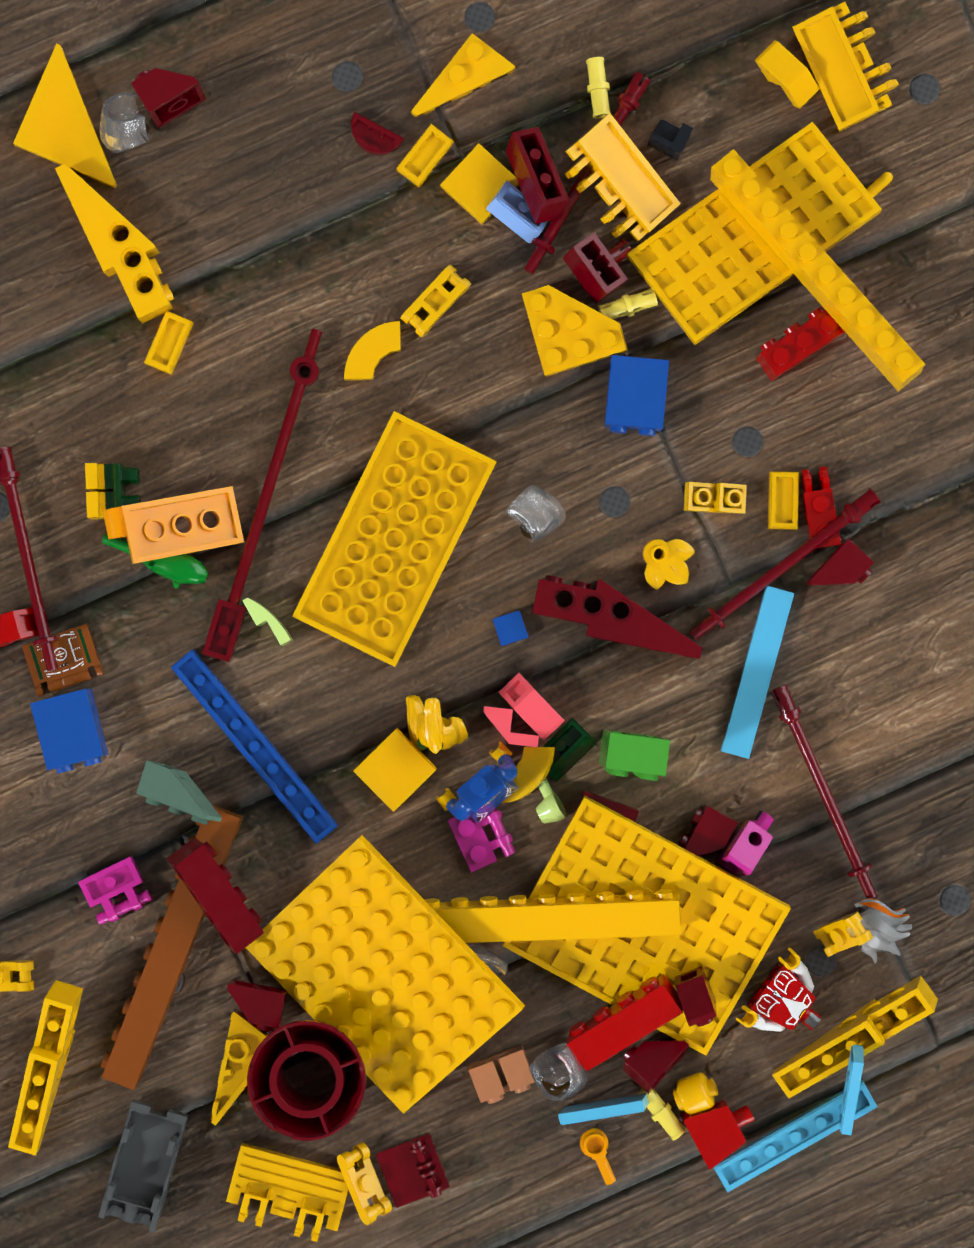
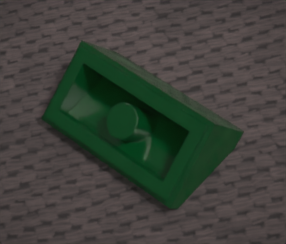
M574 718L569 720L543 746L555 747L553 763L548 773L555 782L596 744L591 735Z

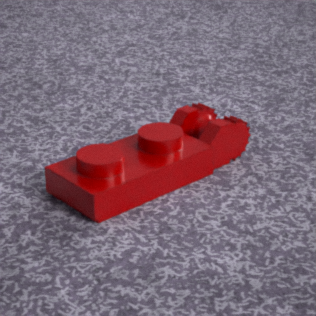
M826 466L819 467L818 477L821 490L812 491V478L809 469L801 471L804 491L802 498L809 539L837 518ZM839 531L816 549L841 545Z

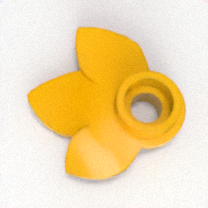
M661 539L649 541L643 549V559L647 563L644 572L647 583L655 590H658L665 580L676 585L686 584L689 579V570L684 561L695 553L693 547L680 539H673L668 542ZM660 548L662 551V555L660 558L656 559L654 557V552L656 549Z

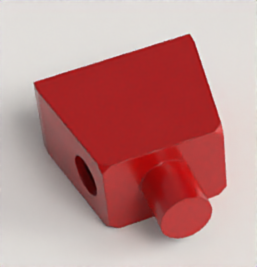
M725 1100L715 1102L711 1109L697 1114L689 1115L686 1112L680 1114L709 1170L745 1144L746 1139L740 1128L755 1120L747 1105L731 1112Z

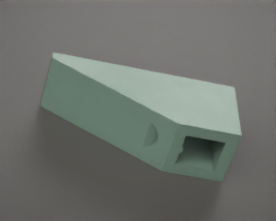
M146 761L136 794L147 797L146 803L162 807L163 804L168 805L169 812L185 816V813L191 814V820L208 825L209 820L221 822L222 817L186 771L164 763Z

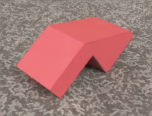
M484 706L483 712L509 744L538 747L539 735L510 732L513 709Z

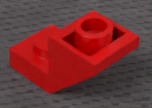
M32 608L14 610L0 615V648L6 647L15 641L39 637Z

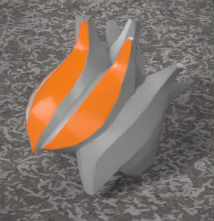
M875 898L862 899L854 904L856 908L858 907L861 910L859 914L862 917V925L865 930L869 929L873 936L870 941L860 945L859 949L870 956L875 964L877 963V952L889 951L893 955L901 956L895 941L910 936L908 930L912 929V924H902L910 918L909 914H903L906 911L905 908L892 910Z

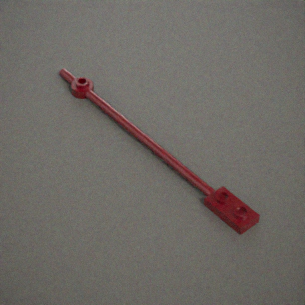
M311 329L304 355L296 358L290 366V375L295 382L229 599L228 602L218 599L202 651L204 655L231 662L247 608L240 606L239 602L305 388L314 384L319 377V367L314 359L323 332L317 329ZM309 368L310 374L307 377H302L300 375L301 369Z

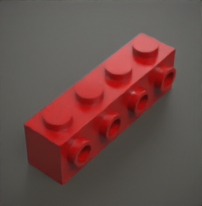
M822 306L808 315L810 320L802 326L797 322L784 331L785 337L779 341L772 338L760 347L762 352L756 357V360L771 382L846 333Z
M665 974L658 978L651 977L641 985L639 990L631 993V991L626 992L618 998L617 1003L609 1008L604 1006L594 1013L592 1019L585 1023L580 1021L572 1026L569 1030L567 1046L587 1072L682 1014L683 1008L678 993Z

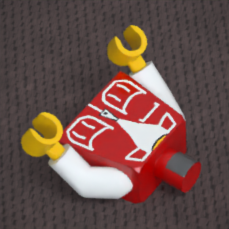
M788 948L790 956L787 959L778 957V963L747 1003L749 1008L745 1005L741 1007V1009L746 1011L745 1016L741 1019L736 1017V1021L748 1028L755 1027L760 1030L779 1032L785 1028L793 1030L799 1021L810 1030L818 1024L821 1015L810 1008L816 999L812 994L814 989L813 981L808 968L792 948Z

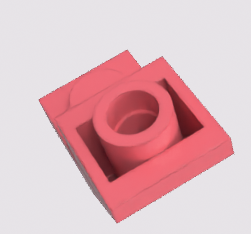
M520 673L498 692L543 740L565 721Z

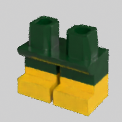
M85 463L86 489L91 491L86 492L87 518L101 520L104 519L103 510L141 503L139 495H126V485L140 484L139 469L125 467L120 463Z

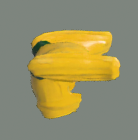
M409 695L406 697L410 740L420 751L429 748L432 753L437 754L441 750L461 744L468 738V733L462 719L450 717L449 721L441 716L439 699L428 698L423 706L419 696Z

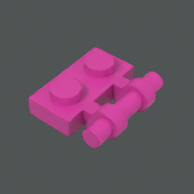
M495 808L478 823L471 816L465 821L458 820L455 816L447 820L471 873L496 862L497 858L493 851L496 848L501 847L505 857L515 853L511 843L513 838L504 828L500 819L503 816L499 809L496 810ZM489 823L496 836L491 841L488 840L482 827Z
M132 856L78 882L90 908L97 904H102L105 911L96 914V919L100 925L108 921L113 923L119 920L121 915L131 910L137 911L144 907L143 904L153 900L149 890L138 894L134 887L143 883L144 880ZM125 892L128 899L115 905L111 898Z

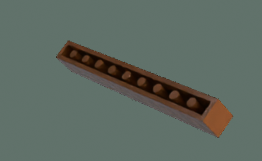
M212 804L222 817L221 822L209 820L208 825L196 822V825L200 826L196 836L191 835L189 841L194 837L202 843L207 841L217 854L214 860L218 866L220 864L225 866L244 816ZM177 873L175 875V878L179 880L175 890L170 889L164 903L165 906H168L164 917H159L154 928V932L157 933L154 944L149 943L144 953L143 959L147 960L144 970H138L132 986L136 987L133 998L128 997L124 1004L122 1013L126 1016L123 1024H117L111 1040L115 1041L112 1052H106L101 1063V1068H104L101 1078L132 1090L140 1083L205 917L204 912Z

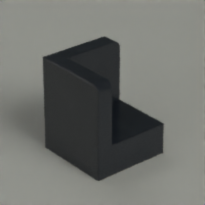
M660 120L654 133L649 138L648 146L678 161L693 128L685 123L682 124L681 128H678L665 120Z

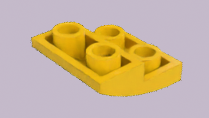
M396 728L354 772L394 812L437 768Z

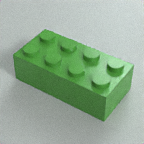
M603 729L599 764L610 775L628 777L629 771L633 772L635 776L640 777V779L658 781V775L666 776L670 740L657 736Z

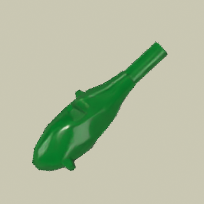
M107 533L104 534L102 538L103 544L130 555L128 541L121 538L108 540ZM189 554L142 562L152 572L172 580L173 586L176 589L181 584L205 583L208 576L203 563Z

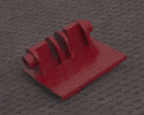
M430 1133L376 1153L396 1208L427 1196L436 1198L442 1194L441 1191L450 1188Z

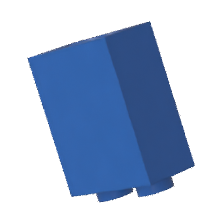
M611 356L604 427L610 428L612 433L626 434L627 429L639 430L638 435L655 436L656 432L662 431L669 360Z
M92 688L30 703L47 771L56 769L57 774L74 770L73 764L84 761L86 767L101 763V757L109 755Z

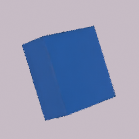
M520 610L493 619L501 646L529 638Z

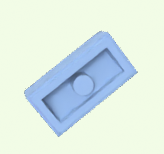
M508 181L503 184L486 208L528 243H532L533 238H537L548 222L535 224L523 193Z

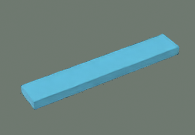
M770 586L765 587L720 751L747 759L750 757L793 601L794 593Z
M862 1080L860 1082L854 1120L877 1108L874 1099ZM843 1091L735 1151L713 1167L727 1193L840 1129L839 1115Z

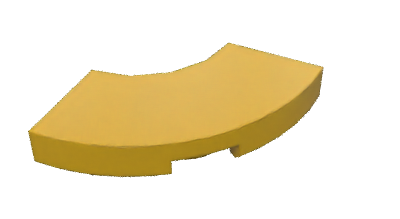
M400 321L379 325L365 333L357 341L345 365V381L373 380L375 368L381 359L390 353L401 351Z
M524 747L522 758L516 766L517 776L513 780L519 788L502 803L514 802L527 797L545 780L553 763L555 747Z

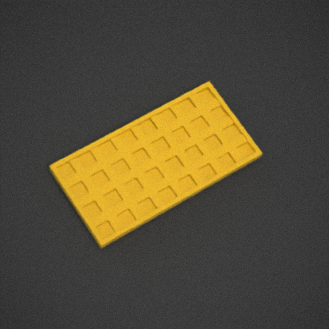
M813 122L749 166L825 252L881 213L882 208ZM719 189L627 253L628 259L647 284L654 290L657 297L694 345L794 275Z

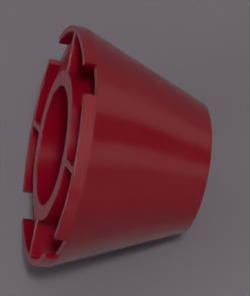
M311 1020L285 1024L266 1036L255 1050L247 1073L249 1098L259 1118L273 1131L292 1137L294 1140H318L341 1130L357 1113L366 1088L365 1066L355 1044L339 1029L323 1022ZM302 1051L318 1053L325 1057L332 1065L336 1075V1084L331 1090L321 1095L308 1096L301 1094L290 1086L285 1077V1060L291 1055Z

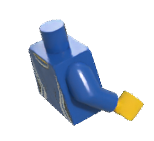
M501 741L495 751L491 749L489 752L499 765L488 764L456 791L458 799L449 788L445 789L446 793L442 796L435 797L444 811L448 810L461 821H465L471 816L478 823L519 788L513 781L517 776V768L511 758L512 752Z

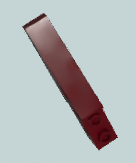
M546 575L545 580H538L532 614L587 625L585 635L587 637L700 659L701 646L601 579L596 581L595 590L590 589L591 584L574 581L573 586L563 584L562 578ZM566 591L571 595L572 603L570 606L561 607L557 604L556 596L559 592ZM594 597L599 600L600 608L596 613H590L585 609L584 602L587 598ZM616 603H623L627 606L628 614L624 619L614 616L613 606Z

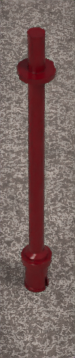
M635 72L625 92L620 93L617 98L619 108L613 117L620 126L629 112L637 111L640 105L639 100L647 86L651 83L647 77L640 82L643 77L641 73ZM587 165L583 167L567 194L569 202L562 218L552 220L541 239L533 238L532 243L536 246V249L524 267V270L529 274L533 275L546 253L550 255L555 253V249L551 244L581 195L576 187L579 182L592 173Z
M2 447L0 448V483L5 486L39 639L33 642V646H41L46 670L51 672L58 670L53 643L59 641V637L50 635L16 486L18 479H20V473L15 469L11 452L12 448Z
M869 488L851 504L847 502L843 505L844 509L839 517L721 608L715 611L709 607L707 610L711 615L689 631L693 638L698 640L717 624L722 629L725 628V623L722 620L848 523L853 524L855 522L858 524L862 521L861 517L881 503L878 496Z
M787 684L771 690L770 693L780 712L778 717L780 721H784V723L789 725L852 865V869L847 874L849 877H857L866 899L875 898L877 893L867 873L872 868L871 863L863 864L799 722L801 710L795 706Z

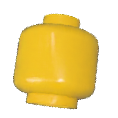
M697 1072L679 1079L676 1088L673 1089V1095L679 1110H684L689 1115L711 1109L714 1106V1096L718 1095V1089L712 1078L708 1080L705 1074Z

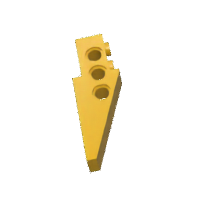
M63 164L56 167L55 170L103 272L108 277L115 274L118 275L138 319L145 323L164 314L166 310H173L170 301L174 300V296L168 284L162 285L158 275L162 274L157 260L155 258L150 260L151 257L160 254L156 246L68 165ZM119 231H129L127 239L124 241L116 240V235ZM132 256H141L139 265L136 267L128 266V261ZM145 281H152L153 288L151 291L141 293V284Z
M920 975L877 1001L875 999L871 1000L775 1069L772 1076L787 1097L791 1098L847 1066L851 1046H863V1056L884 1045L886 1039L934 1013L938 998Z
M55 980L44 998L34 1046L29 1053L9 1148L35 1156L40 1149L76 1031L74 1026L83 992L81 987Z

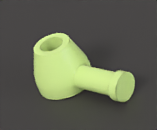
M545 778L538 786L544 799L536 807V812L544 824L558 822L567 818L564 805L557 794L553 792L547 778Z

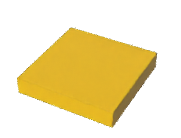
M478 143L440 184V187L483 225L492 215L486 208L503 184L508 181L517 188L519 183L507 168Z

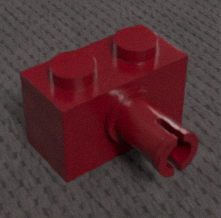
M594 232L573 246L563 257V260L594 303L597 304L628 280L618 266V263L628 257L627 253L632 249L631 246H628L623 251H620L628 244L627 241L621 239L607 250Z

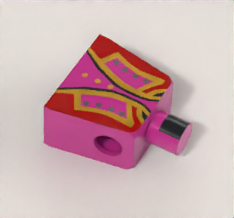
M759 810L753 821L741 822L730 837L725 848L721 850L714 861L737 877L750 875L773 839V836L767 830L774 819L767 813ZM749 836L752 838V844L749 842Z

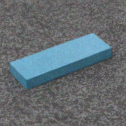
M860 1045L851 1046L839 1117L840 1132L845 1135L852 1134L862 1077L864 1056L863 1046Z
M647 1093L566 1106L558 1114L560 1124L566 1125L644 1112L649 1104Z

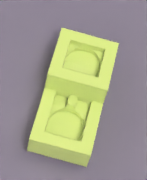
M250 598L242 600L256 626H261L268 622L279 644L282 646L293 641L283 624L268 609Z

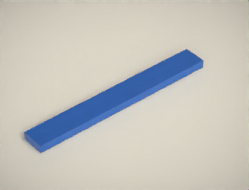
M194 649L171 666V669L316 844L339 826Z

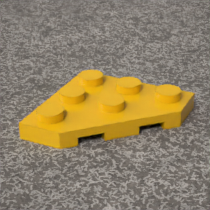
M549 285L522 293L545 376L548 377L628 351L621 325L617 321Z

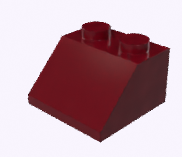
M154 68L151 71H142L135 77V81L131 82L158 129L206 100L196 77Z

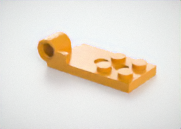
M233 486L130 504L102 511L108 540L127 537L132 564L244 542ZM206 512H211L216 517V524L213 528L207 527L203 522V516ZM178 517L187 519L189 529L186 533H181L176 529L175 522Z

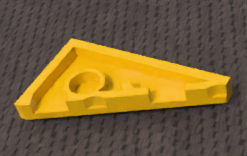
M472 33L415 105L411 113L415 117L426 115L448 101L453 102L472 93L478 87L489 85L491 81L505 74H512L515 71V66Z
M236 1009L230 1018L231 1022L225 1043L216 1097L212 1108L211 1123L215 1126L247 1086V1073L252 1056L259 1044L268 1036L263 1030L257 1029L255 1024L249 1023L247 1018Z

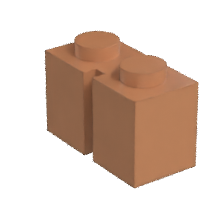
M522 1044L468 1066V1071L480 1103L485 1101L488 1104L498 1102L504 1098L503 1094L505 1092L515 1091L516 1094L530 1089V1084L535 1083L534 1074Z

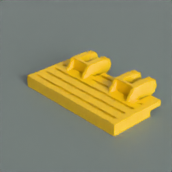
M846 2L835 7L832 6L792 27L839 132L891 107L892 103L888 94L876 100L875 98L895 89L899 85L897 79H891L872 90L870 89L868 82L887 74L892 68L889 63H885L863 74V70L874 65L863 41L874 36L875 30L873 27L866 28L847 38L844 31L863 23L868 18L866 11H862L840 22L839 19L851 14Z
M611 113L603 117L565 151L573 161L582 153L584 155L564 173L568 179L576 176L585 165L592 172L578 183L576 189L579 193L587 189L601 176L602 180L594 188L606 204L611 206L617 199L620 200L600 218L605 224L613 220L621 210L624 212L627 218L611 232L615 238L625 232L633 223L637 222L638 224L629 233L636 242L639 241L681 204Z
M242 1143L226 1202L238 1205L241 1192L244 1193L238 1221L244 1222L249 1212L250 1199L260 1200V1208L255 1218V1226L262 1227L269 1200L273 1201L270 1214L294 1219L297 1207L301 1208L294 1236L300 1237L303 1233L306 1213L316 1215L317 1219L312 1229L311 1241L317 1242L324 1215L329 1216L326 1229L338 1231L348 1187L339 1168Z

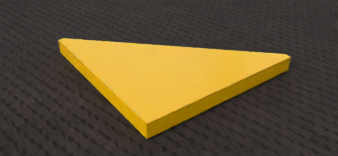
M56 43L13 144L59 165L66 164L75 172L116 188V180L83 102L63 48Z

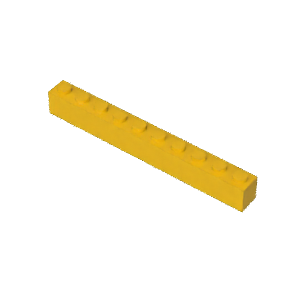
M733 149L711 167L710 180L893 387L899 392L920 375L925 366L921 358L739 154Z
M669 889L657 890L655 894H643V891L638 890L628 891L626 895H614L613 892H599L596 896H585L584 893H570L567 897L556 898L554 894H542L538 898L526 899L525 895L510 896L507 900H497L495 896H485L480 898V901H469L466 897L453 898L451 902H440L436 898L425 899L465 943L681 935L679 893H673Z

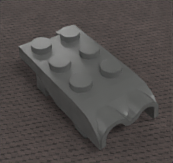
M133 1099L113 1161L98 1217L104 1219L108 1215L116 1216L128 1223L145 1224L150 1227V1232H155L163 1210L189 1114L171 1109L168 1110L167 1114L152 1110L153 1104Z

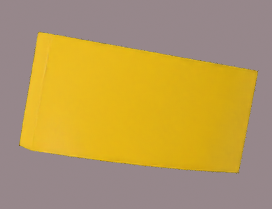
M685 482L684 511L745 514L747 485Z

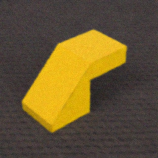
M776 40L755 59L769 82L780 85L794 107L800 109L820 89L808 68Z

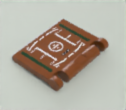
M87 623L51 635L59 637V641L53 643L58 670L47 672L41 646H33V642L22 645L38 697L45 695L41 685L47 682L50 693L92 679L89 667L95 666L98 677L104 675Z

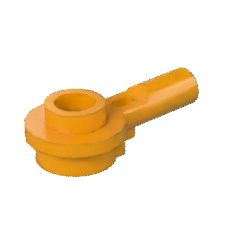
M591 1128L586 1130L580 1137V1148L585 1155L596 1161L605 1184L610 1185L616 1181V1178L606 1157V1150L609 1144L608 1138L600 1129Z

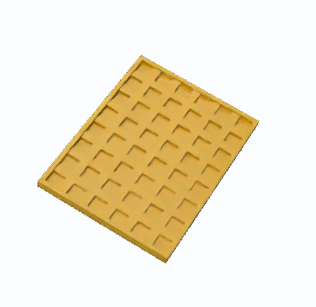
M584 796L528 899L538 898L542 894H554L556 898L567 897L570 893H584L585 896H596L599 892H613L614 895H626L628 891L638 890L643 891V894H655L657 890L669 889L673 893H679L681 935L504 942L503 947L611 1005L616 1004L618 998L626 992L631 991V993L639 990L647 979L651 977L658 978L665 974L677 991L675 986L676 976L702 967L716 999L717 1017H714L713 1021L707 1025L700 1027L693 1025L689 1027L683 1011L682 1014L662 1025L657 1030L678 1041H686L689 1047L707 1055L791 907L595 800Z
M363 835L262 929L264 933L245 947L315 1021L329 1024L350 1038L363 1059L366 1075L403 1114L522 1011L525 1006Z

